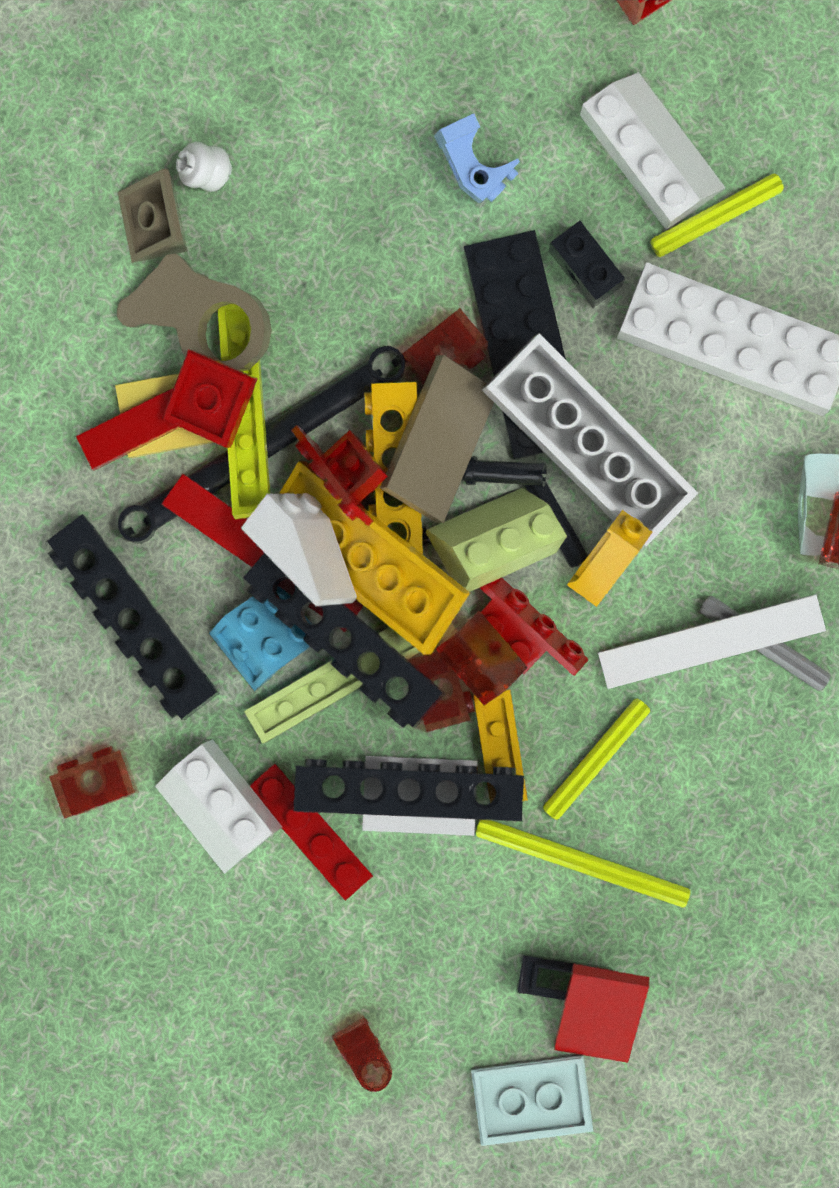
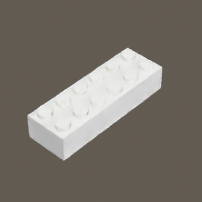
M646 262L617 339L820 416H824L830 411L839 387L838 334Z
M540 334L534 336L482 389L613 522L620 512L624 510L650 529L653 533L643 547H646L698 494Z

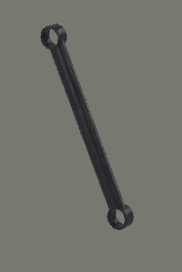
M392 346L377 348L371 353L368 361L267 424L265 430L268 458L298 440L292 432L296 425L308 434L364 398V393L372 392L371 384L397 383L405 372V360L402 353ZM383 353L396 355L391 361L394 367L401 364L398 372L389 378H382L381 376L384 374L380 369L373 370L374 360ZM228 450L193 471L187 477L212 494L230 483ZM175 484L142 505H132L121 512L118 519V528L126 540L134 544L145 543L154 536L158 528L177 517L175 513L162 505ZM135 511L147 513L148 515L143 521L146 526L151 523L148 532L140 537H130L135 531L132 527L124 530L126 517Z

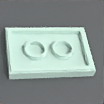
M583 1055L471 1069L481 1146L593 1132Z

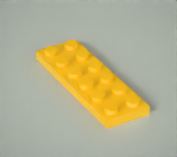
M298 461L279 494L307 493L320 502L322 506L321 511L331 521L357 596L356 600L422 654H431L470 592L369 511L367 512L374 521L369 526L358 517L354 521L350 520L338 506L342 499L336 500L324 487L323 484L327 479L323 481L306 461Z

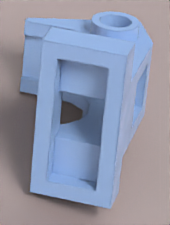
M471 114L441 128L434 137L439 148H442L460 189L478 203L484 201L485 198L492 202L506 187L502 180L506 177L511 181L519 174L514 167L520 161L516 159L496 168L486 167L479 163L473 154L472 143L480 125L475 114ZM475 173L482 176V185L474 181Z

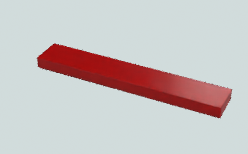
M181 475L162 505L252 567L264 554V551L241 529L248 519H235L232 515V507L186 475ZM285 579L279 583L278 586L291 595L294 594L295 585L290 579ZM356 599L353 603H345L356 615L364 606ZM314 604L308 606L323 617L321 606H315ZM340 628L344 632L347 631L346 628Z

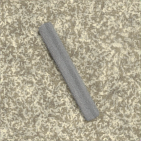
M713 596L707 597L699 610L701 614L712 621L739 615L738 612ZM784 643L756 649L818 691L823 690L831 678L830 673Z

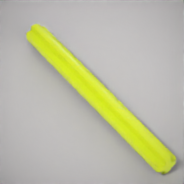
M479 820L476 829V836L679 907H685L690 898L691 890L681 885L492 820Z

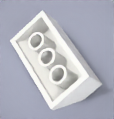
M639 72L611 83L582 104L580 116L666 231L726 188Z

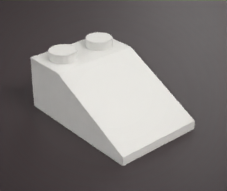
M307 493L267 494L241 529L315 606L353 603L357 596L331 521L321 511L322 506L320 502Z

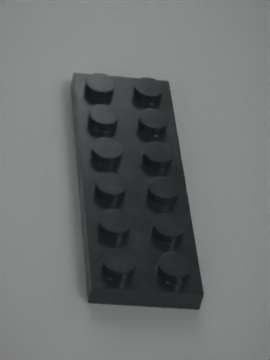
M535 230L464 246V254L493 376L537 334H540L566 360ZM502 411L513 460L544 454Z

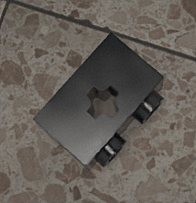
M580 220L550 242L549 253L592 308H595L623 286L625 277Z

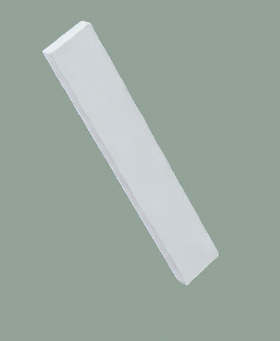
M813 594L600 651L598 655L607 688L610 689L826 631L817 595Z

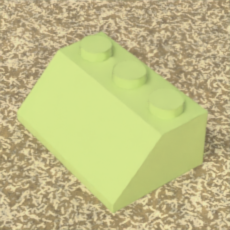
M523 488L426 530L428 538L450 577L469 592L555 554L567 537L550 505Z

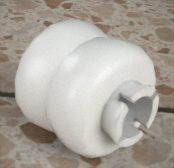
M200 142L189 143L179 153V159L176 160V169L184 185L191 188L200 187L209 192L217 191L224 186L232 172L229 156L223 148L207 146Z

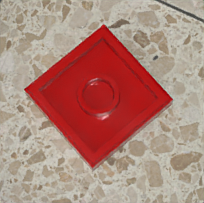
M188 349L162 419L225 448H231L258 378L195 350Z

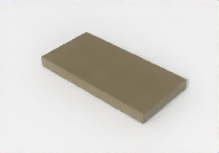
M445 355L436 356L386 472L388 477L382 482L380 489L435 523H444L494 404L482 391L487 383Z

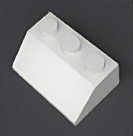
M213 739L197 747L174 766L155 786L224 874L282 827Z

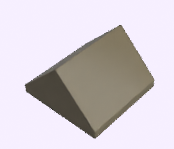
M161 169L118 192L132 263L164 257L169 254L188 252L174 182L168 169Z

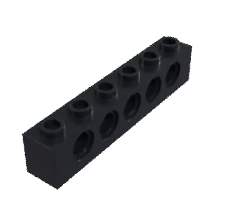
M80 515L47 540L53 549L48 553L52 561L61 571L67 567L75 578L70 582L71 586L82 600H85L87 597L91 599L97 607L92 612L95 618L105 630L110 626L119 636L115 644L127 659L134 656L142 667L137 673L150 689L156 685L164 696L159 702L172 719L178 715L181 720H186L220 694L85 515ZM87 551L93 552L96 558L94 566L87 571L80 570L77 564L79 556ZM106 581H115L118 586L117 595L111 600H103L100 596V587ZM129 610H136L140 615V623L133 630H126L122 625V617ZM157 639L162 643V654L157 659L149 660L144 654V646L148 641ZM173 669H181L185 674V682L181 688L172 690L166 683V676Z
M265 553L243 577L250 584L246 590L262 604L267 600L278 609L274 615L290 629L296 624L306 633L302 638L304 642L317 653H320L323 649L334 658L330 664L344 677L348 678L352 674L363 684L359 687V690L374 703L381 699L391 708L387 714L401 727L405 728L407 724L413 728L417 727L446 694L345 604L322 605L323 617L321 621L317 624H309L305 618V611L313 602L296 585L294 594L289 599L282 600L278 596L277 587L279 583L289 579V577ZM340 628H346L351 633V643L345 649H338L333 643V635ZM373 652L379 657L380 666L375 673L366 674L361 668V660L364 655ZM397 677L405 679L408 683V693L402 699H395L389 692L391 681Z
M305 759L304 766H296L294 812L522 821L524 776L516 775V768L493 767V774H478V766L456 765L455 773L440 772L439 764H418V771L403 770V763L380 762V769H365V761L342 760V768L327 767V760ZM330 776H339L344 782V791L339 797H328L323 790L324 781ZM369 777H375L382 783L381 795L372 800L365 798L361 793V784ZM405 779H413L420 785V794L413 801H405L399 796L398 787ZM445 780L452 781L458 788L456 799L450 803H444L436 796L437 785ZM481 782H488L495 788V798L489 804H481L474 797V789Z

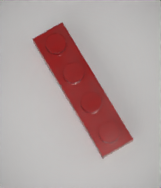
M276 764L272 765L250 785L280 823L284 832L345 901L373 877V874L319 813L294 812L295 785Z

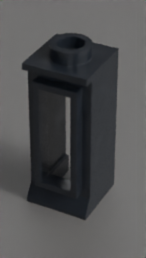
M522 953L521 970L516 991L520 994L565 1000L567 993L565 990L536 986L538 968L569 973L572 972L573 964L612 971L613 969L611 967Z

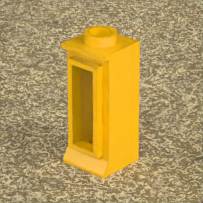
M622 510L568 582L567 586L597 607L653 532L644 526L640 520Z

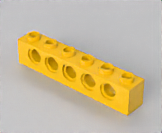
M416 382L371 384L372 392L364 393L365 415H373V430H366V448L369 452H374V459L385 473L388 468L384 466L382 456L386 450L390 448L397 449L417 402ZM388 411L399 413L403 419L401 428L395 432H388L381 426V418ZM381 482L375 489L376 504H369V512L386 526L393 522L403 524L407 530L405 541L423 554L421 513L405 503L398 507L387 505L383 497L385 491L380 489Z

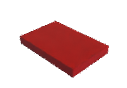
M573 964L555 1037L554 1050L628 1063L647 997L650 977Z

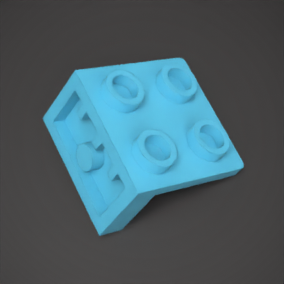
M279 586L277 587L278 596L282 600L290 598L285 590ZM252 596L226 614L209 634L255 691L265 684L279 669L310 648V646L302 639L306 633L296 624L290 629L274 615L278 609L267 600L262 604Z

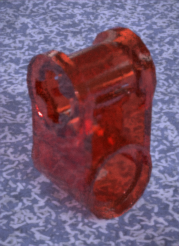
M363 1016L332 1034V1038L342 1057L350 1065L360 1085L370 1092H378L388 1086L392 1078V1068L380 1047L381 1044L377 1036H374L368 1025V1020ZM369 1064H373L375 1068L381 1066L384 1068L385 1071L381 1075L382 1082L377 1083L375 1079L369 1081L366 1079L365 1075L369 1072Z

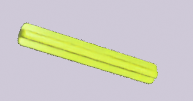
M773 173L655 236L650 242L654 253L658 257H663L780 194L784 189L780 177Z
M637 698L631 702L544 804L543 810L555 820L560 819L650 713V708L642 700Z

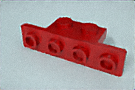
M296 425L292 429V432L299 440L295 445L296 448L308 461L313 459L309 466L323 481L327 479L323 484L327 491L336 500L342 499L338 504L339 508L350 520L354 521L358 517L367 526L371 525L374 521L360 502L388 477L351 430L324 453L318 444Z
M503 578L480 587L492 600L470 625L523 675L546 651L573 676L589 661L579 644L567 639L557 629L556 624L550 617L540 614L529 603L528 597L522 591L513 588Z

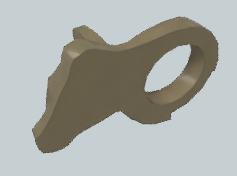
M177 254L166 255L158 267L145 278L135 291L121 300L117 307V318L127 327L139 328L146 324L174 327L177 330L179 344L185 357L188 349L195 350L243 372L250 370L269 348L272 328L269 314L261 301L256 296L236 286L209 279L208 276L195 271L185 259ZM236 304L244 310L249 318L251 326L250 341L239 356L228 361H221L213 355L208 347L206 339L207 324L212 314L220 307Z

